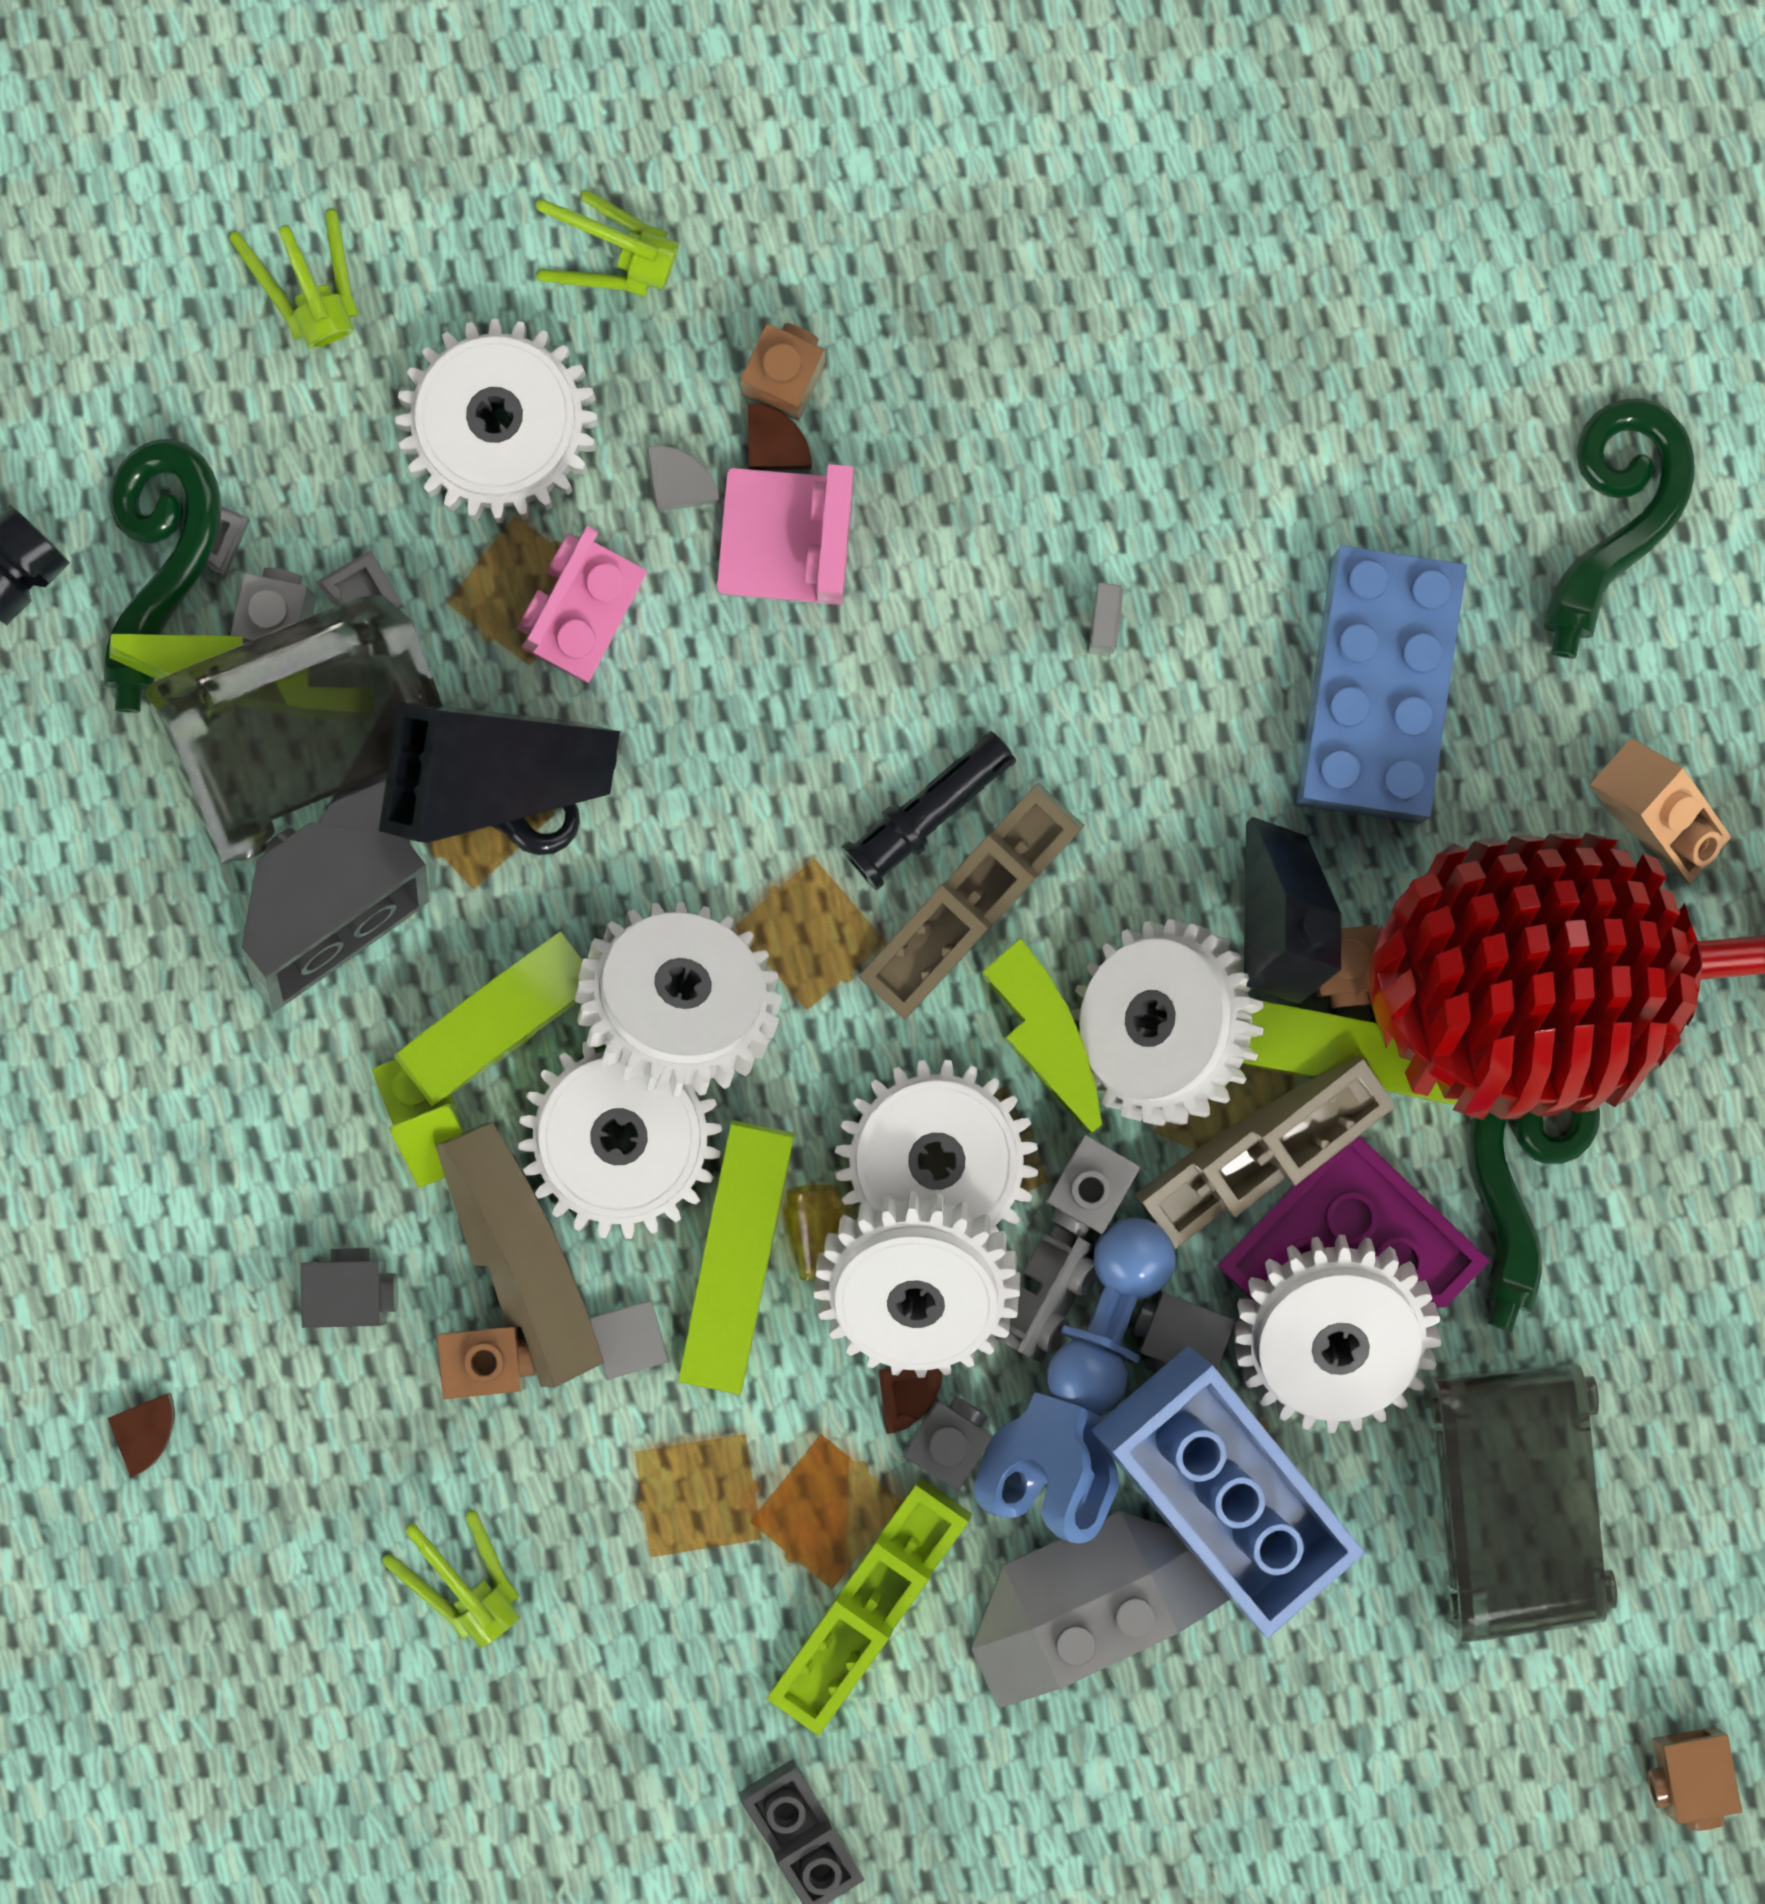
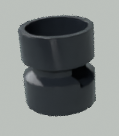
M11 504L0 514V621L6 626L32 601L29 590L34 585L45 588L70 564L67 558Z

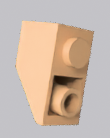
M1630 738L1589 784L1609 813L1689 884L1708 864L1714 861L1720 850L1732 838L1685 769L1633 738Z

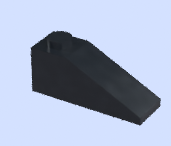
M1252 817L1246 822L1244 973L1249 976L1246 987L1300 1004L1341 970V912L1307 835Z

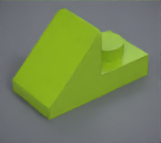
M396 1059L372 1068L371 1070L393 1124L389 1127V1130L418 1188L444 1179L445 1174L435 1145L466 1132L453 1096L450 1095L432 1107Z

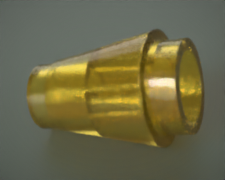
M809 1184L791 1187L787 1189L788 1203L781 1206L796 1266L798 1267L799 1279L815 1281L817 1258L819 1253H824L825 1237L828 1233L838 1234L839 1222L844 1216L845 1205L842 1200H839L838 1186L832 1184Z

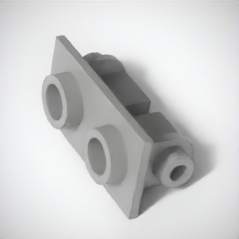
M1055 1225L1050 1236L1043 1234L1023 1272L1041 1282L1042 1286L1037 1295L1020 1286L1017 1318H1010L1009 1335L1007 1338L997 1336L995 1338L1042 1363L1047 1352L1053 1353L1056 1351L1065 1338V1335L1060 1332L1063 1325L1069 1326V1320L1066 1319V1316L1077 1296H1084L1096 1281L1097 1275L1093 1261L1095 1246Z

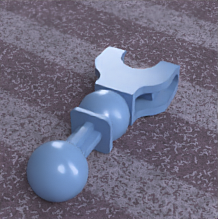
M1144 1218L1121 1219L1107 1227L1104 1233L1100 1235L1094 1248L1093 1261L1096 1275L1104 1288L1087 1331L1063 1325L1060 1333L1073 1340L1062 1346L1049 1362L1047 1386L1050 1396L1034 1392L1027 1410L1019 1418L1001 1427L993 1435V1438L986 1447L975 1477L974 1496L980 1507L987 1513L1004 1518L1021 1516L1029 1510L1042 1487L1047 1484L1042 1516L1046 1526L1056 1536L1068 1542L1079 1544L1092 1540L1102 1528L1117 1493L1118 1473L1112 1457L1090 1430L1104 1419L1102 1416L1113 1410L1126 1394L1128 1372L1124 1360L1138 1364L1140 1360V1355L1120 1345L1137 1300L1151 1297L1161 1291L1170 1281L1176 1262L1175 1249L1168 1234L1159 1225ZM1007 1479L1006 1486L1003 1490L1004 1482Z

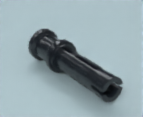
M989 731L973 748L961 758H958L902 807L894 805L884 809L881 812L883 819L855 843L845 842L840 847L841 851L866 882L875 890H879L884 885L883 877L911 853L919 856L925 851V845L928 844L926 837L981 792L998 775H1001L1010 766H1013L1017 762L1016 758L1012 755L1006 744L994 732Z

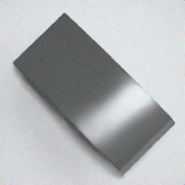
M794 1759L738 1792L742 1805L773 1851L777 1865L802 1904H828L865 1881L850 1851Z

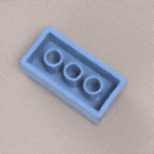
M1342 545L1336 550L1331 558L1295 805L1421 824L1431 817L1467 569L1466 564Z
M1190 1346L1185 1347L1090 1430L1242 1615L1267 1639L1365 1554V1551L1216 1368Z

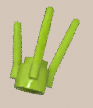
M589 190L582 191L580 194L581 200L628 229V235L547 200H537L535 207L538 211L621 247L622 251L617 267L628 271L627 276L539 269L535 274L538 281L625 290L644 298L649 285L664 290L680 244L667 239L668 232L643 223Z
M333 208L326 211L325 217L337 294H333L328 284L316 287L291 228L288 225H282L279 228V234L287 251L286 253L303 291L294 298L297 309L293 307L242 235L237 231H233L229 235V239L239 252L240 257L287 321L294 340L304 337L308 349L320 348L349 336L354 332L350 318L359 315L351 295L338 213Z
M469 1510L465 1517L494 1585L492 1589L485 1580L480 1581L469 1589L421 1530L413 1523L408 1524L405 1528L408 1537L458 1597L453 1603L455 1607L393 1555L386 1554L383 1556L382 1563L399 1580L450 1622L462 1639L470 1636L479 1649L502 1635L520 1619V1615L511 1605L520 1595L506 1578L488 1534L476 1511Z

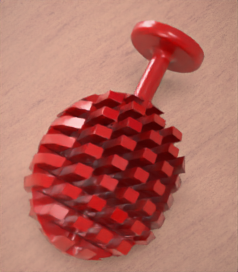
M1585 832L1582 838L1570 833H1550L1544 839L1533 835L1512 836L1507 842L1494 838L1473 841L1468 849L1453 844L1436 854L1427 874L1413 879L1408 889L1396 900L1384 929L1381 925L1376 936L1369 966L1368 991L1385 1047L1387 1048L1393 1038L1396 1042L1399 1057L1411 1061L1405 1071V1075L1413 1093L1428 1096L1437 1082L1445 1099H1458L1452 1109L1453 1111L1484 1120L1489 1112L1502 1120L1519 1119L1528 1112L1538 1117L1560 1114L1567 1108L1576 1113L1596 1110L1604 1101L1616 1107L1633 1097L1650 1070H1653L1658 1063L1660 1067L1674 1052L1681 1042L1680 1035L1685 1025L1688 1026L1694 1017L1695 1009L1698 1006L1697 999L1701 980L1765 974V935L1698 941L1685 902L1680 910H1678L1673 892L1661 888L1667 876L1658 858L1642 854L1635 865L1628 851L1613 849L1618 841L1616 839Z

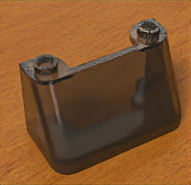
M380 595L360 597L171 673L155 681L145 690V697L212 849L221 862L229 859L234 861L247 860L265 851L268 846L267 841L275 833L272 820L388 772L398 701L443 706L413 621L386 597Z
M1577 1363L1422 1376L1425 1383V1388L1423 1389L1424 1407L1431 1408L1434 1424L1442 1423V1428H1430L1431 1441L1436 1443L1448 1567V1570L1443 1571L1444 1584L1457 1590V1593L1449 1594V1600H1442L1445 1633L1457 1642L1464 1643L1605 1622L1607 1609H1616L1617 1587L1613 1571L1604 1570L1590 1425V1415H1596L1599 1411L1598 1389L1594 1376L1584 1377L1582 1367Z

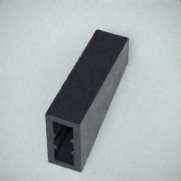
M398 701L378 831L417 842L430 843L610 795L613 773L617 763L620 731L575 721Z

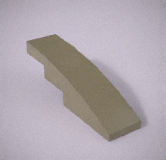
M1040 783L1034 785L994 831L978 845L950 878L934 892L858 977L904 1020L907 1019L1085 825Z
M1358 1055L1297 1086L1244 1117L1178 1161L1135 1193L1134 1196L1151 1221L1159 1225L1168 1234L1176 1250L1225 1210L1236 1218L1284 1179H1287L1296 1186L1394 1109L1395 1105L1364 1058Z
M493 1122L481 1124L436 1144L435 1146L473 1266H488L506 1325L522 1327L540 1387L555 1388L605 1363L583 1299L557 1238L526 1177Z

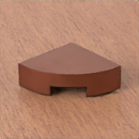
M748 404L749 469H812L810 449L799 427L780 411L764 405Z
M891 1368L878 1369L886 1433H896L910 1427L929 1410L941 1387L942 1372L939 1368L927 1370L925 1378H918L915 1370L903 1369L896 1376L892 1375Z
M171 1393L108 1417L131 1478L143 1473L154 1465L169 1443L175 1421V1406Z

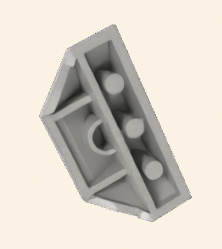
M1118 1510L1106 1517L1098 1534L1088 1542L1077 1544L1059 1538L1003 1564L971 1650L998 1708H1002L1059 1690L1170 1638L1230 1599L1171 1528Z

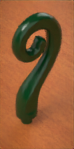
M1624 399L1607 404L1593 414L1580 434L1577 445V462L1580 474L1592 489L1602 495L1612 498L1631 497L1643 491L1651 478L1653 465L1651 458L1647 455L1639 454L1635 456L1623 470H1616L1605 461L1604 448L1613 435L1622 431L1639 432L1647 436L1654 443L1661 459V477L1652 501L1643 512L1577 558L1558 582L1548 605L1544 622L1545 629L1555 632L1551 654L1568 659L1576 658L1580 638L1594 636L1601 603L1609 584L1619 574L1650 552L1670 532L1682 516L1690 499L1695 466L1689 436L1684 426L1672 412L1657 402L1646 399Z
M159 439L145 443L126 457L113 479L110 491L111 514L116 526L130 539L143 544H154L169 538L178 529L182 519L183 504L182 500L176 495L163 494L158 499L155 510L150 515H143L139 508L140 494L144 485L151 477L159 473L174 474L180 479L186 496V517L182 534L175 549L158 572L121 613L111 634L161 635L169 618L205 568L215 546L221 521V495L218 482L208 461L189 444L175 439ZM109 638L104 663L103 685L116 688L115 711L139 713L141 711L142 689H153L155 678L109 658Z
M1598 1107L1594 1111L1579 1113L1571 1110L1572 1121L1570 1128L1564 1135L1559 1137L1547 1135L1543 1129V1117H1538L1528 1112L1523 1117L1517 1119L1515 1126L1517 1142L1522 1150L1533 1160L1544 1164H1564L1577 1159L1590 1147L1597 1134L1600 1108ZM1489 1112L1484 1120L1473 1117L1470 1131L1472 1165L1481 1197L1496 1236V1253L1483 1295L1495 1301L1487 1324L1512 1332L1519 1310L1532 1312L1542 1275V1255L1533 1221L1516 1187L1506 1161L1503 1139L1507 1119L1502 1120Z

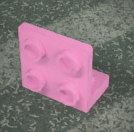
M828 464L827 476L738 468L729 469L727 472L717 582L718 592L721 595L843 605L854 483L853 466Z
M588 525L578 538L568 533L565 539H563L546 571L547 574L557 578L548 595L537 590L516 628L527 634L520 649L587 684L590 682L648 572L642 567L595 543L594 540L599 531Z

